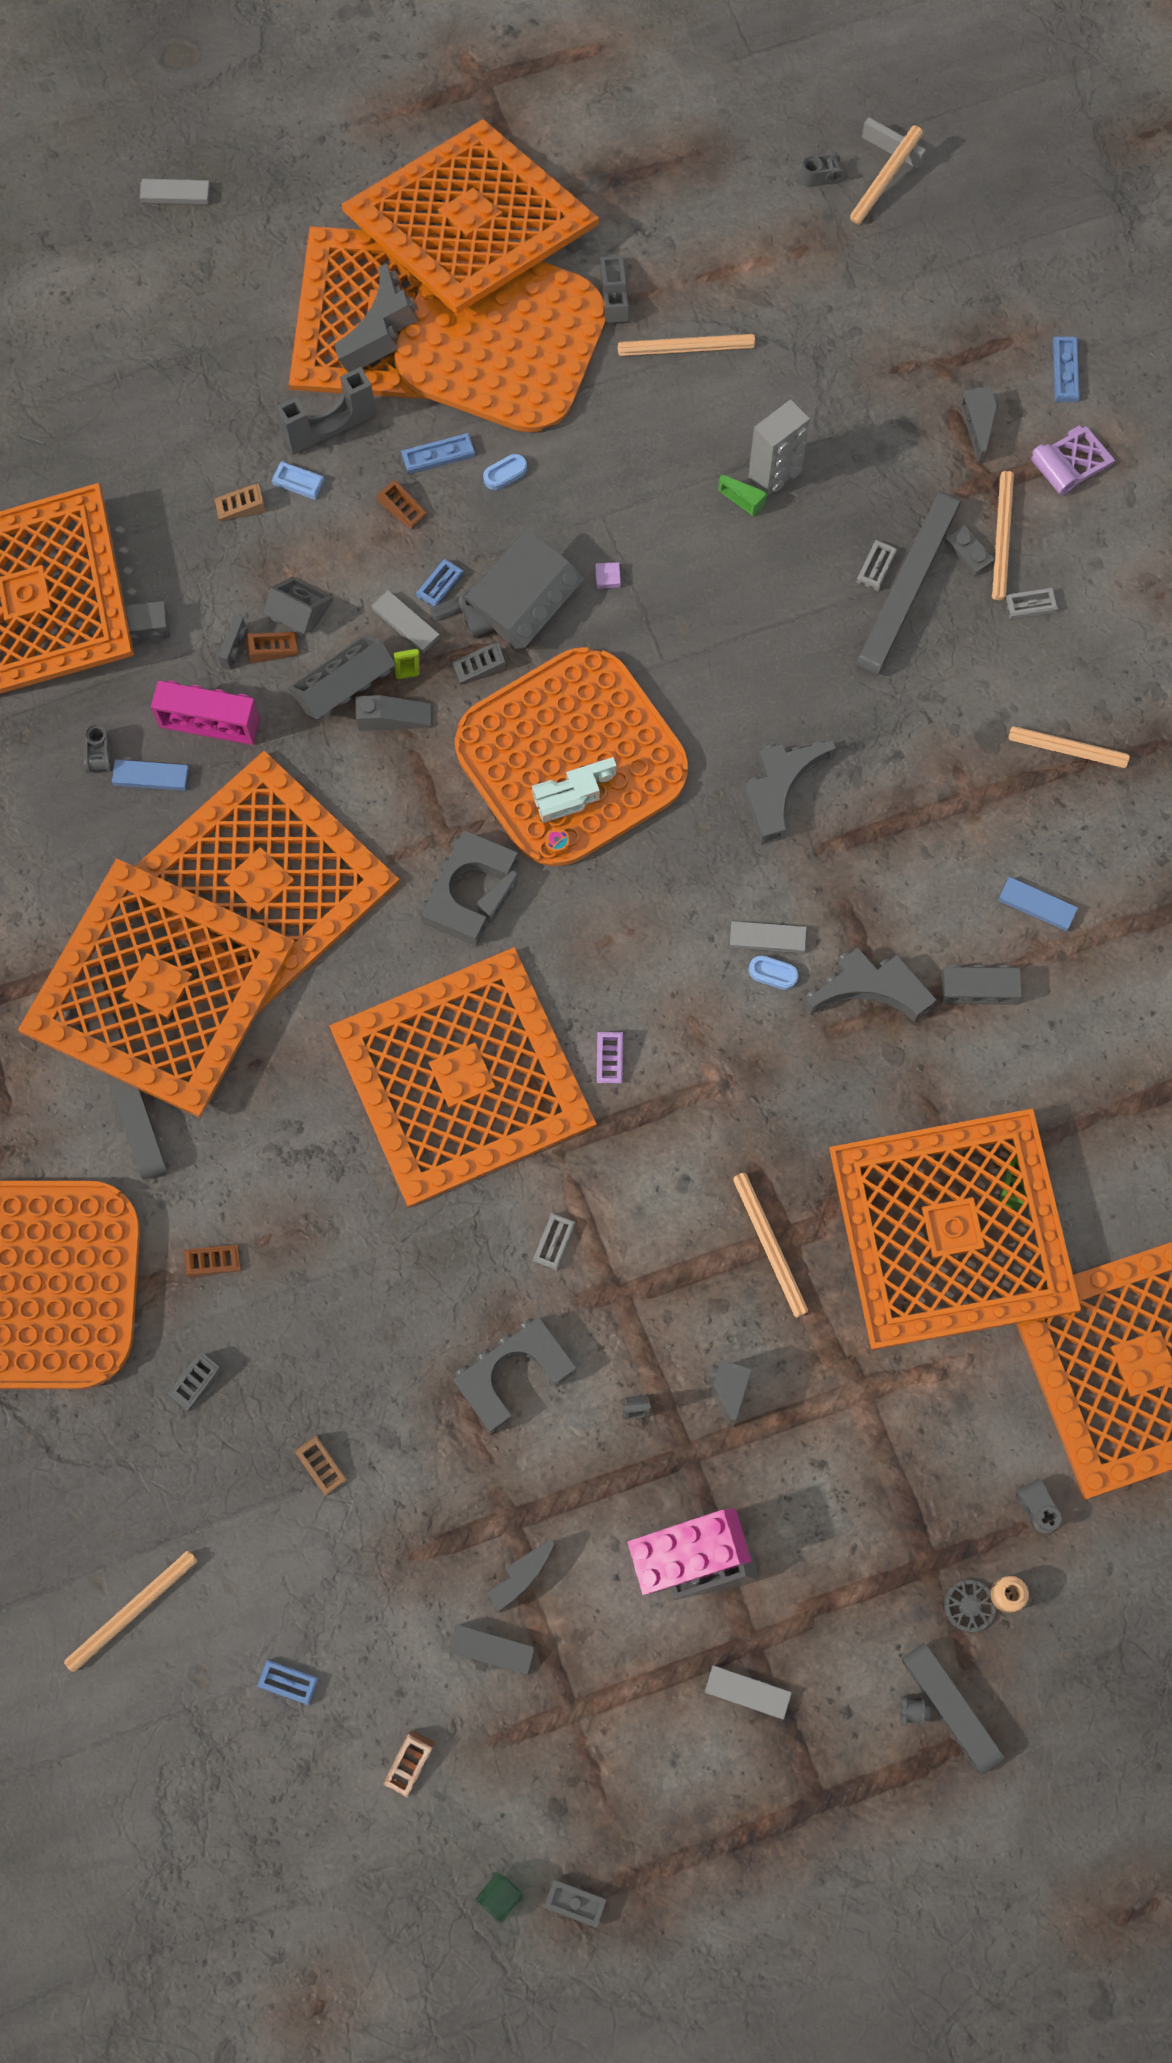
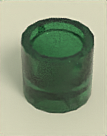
M497 1871L492 1873L493 1877L475 1899L487 1912L503 1923L518 1903L524 1901L523 1897L525 1895L508 1878Z

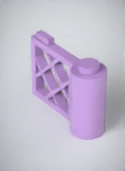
M1079 425L1068 432L1069 436L1051 446L1050 444H1041L1032 452L1031 461L1060 496L1071 491L1078 483L1113 465L1115 461L1087 426L1081 428ZM1084 436L1088 440L1089 446L1077 444L1078 438ZM1062 447L1072 449V455H1064L1059 449ZM1076 450L1088 453V459L1075 457ZM1092 454L1100 455L1104 462L1091 461ZM1074 464L1087 466L1086 472L1079 474L1074 468Z

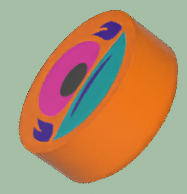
M553 828L546 833L545 847L549 852L562 854L568 849L570 841L569 835L565 830Z

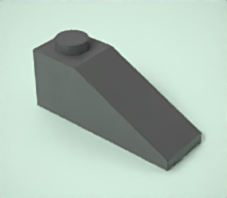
M991 386L963 391L960 401L978 464L983 463L995 411L998 408V398L996 394H993Z
M381 695L356 696V721L359 731L432 728L431 703Z
M749 1552L752 1561L750 1563L673 1587V1598L678 1600L732 1589L758 1581L759 1575L754 1554Z

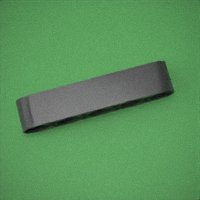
M922 1643L901 1658L907 1671L981 1776L1004 1760L1002 1753L925 1643Z

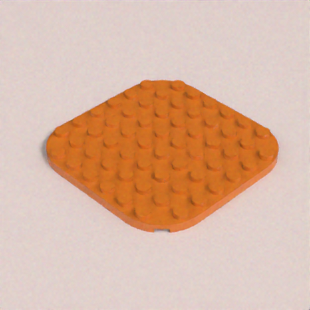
M443 248V250L454 251L455 248ZM459 248V251L471 252V249ZM476 249L475 252L487 253V250ZM492 250V253H503V251ZM442 259L441 262L453 263V260ZM458 260L457 263L469 264V261ZM474 261V264H483V265H485V263H486V262ZM542 261L458 314L453 312L422 283L415 298L418 310H416L418 321L401 330L396 342L398 349L395 350V365L402 376V381L411 390L423 397L517 431L539 432L543 428L559 424L572 408L604 328V300L597 288L584 277ZM456 272V275L467 276L468 274Z
M589 647L565 651L479 701L463 715L459 721L455 736V750L459 764L512 842L529 859L549 866H563L578 862L661 812L679 797L687 780L688 763L683 746L631 673L614 655L603 650L602 652L589 650ZM612 757L614 758L616 776H613L607 782H597L600 790L599 801L586 804L582 811L545 823L542 822L538 811L540 808H537L533 798L532 786L549 780L557 783L566 781V772ZM553 828H561L569 835V847L562 854H553L545 847V835Z
M0 1181V1389L81 1390L93 1388L105 1383L116 1375L128 1359L134 1338L140 1221L131 1201L117 1188L98 1181Z

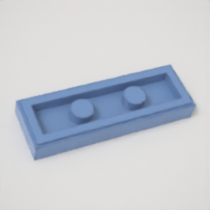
M1054 337L1055 402H1078L1080 397L1077 337Z
M469 433L401 451L408 475L475 457Z
M115 760L112 784L113 786L186 791L189 767L188 765Z
M1011 877L1008 878L998 901L1066 932L1078 909L1076 906Z

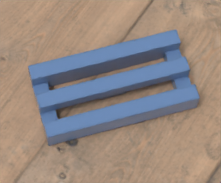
M444 558L416 593L417 598L420 600L422 598L426 604H431L432 607L442 603L464 576V571ZM447 567L450 568L446 572V574L437 582V585L432 589V591L427 595L426 592L435 583V581L439 578L443 571Z
M267 1660L257 1687L310 1705L319 1678ZM270 1667L311 1681L308 1687L269 1673ZM266 1678L305 1691L307 1694L305 1697L266 1684Z

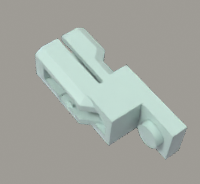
M612 757L566 772V781L557 783L549 780L532 786L533 798L537 808H540L538 811L542 822L545 823L582 811L586 804L599 801L600 790L597 782H607L613 776H616L614 758Z

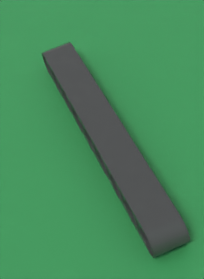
M942 491L938 492L861 651L856 667L879 676L952 524L961 499Z
M98 967L88 970L91 978L101 975ZM84 972L80 976L78 982L86 980ZM104 981L93 984L96 994L106 991ZM89 986L77 989L80 999L91 996ZM109 997L98 1000L100 1010L112 1007ZM94 1002L83 1005L86 1015L97 1012ZM114 1013L103 1016L105 1026L118 1023ZM99 1018L88 1021L91 1031L102 1028ZM120 1029L108 1032L110 1042L123 1039ZM104 1034L94 1037L95 1039L103 1043H106ZM125 1045L116 1048L128 1054ZM106 1074L142 1179L144 1180L168 1171L141 1090Z

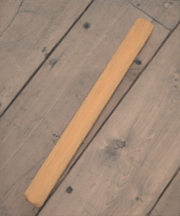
M754 334L625 341L618 343V354L620 356L754 348L755 336Z
M1003 471L1000 476L992 598L999 601L1005 599L1007 587L1014 473L1012 471Z
M740 1173L734 1177L733 1181L795 1317L805 1315L808 1312V1308L746 1173Z
M186 1551L66 1658L64 1661L66 1667L72 1672L77 1671L197 1563L196 1557L190 1551Z

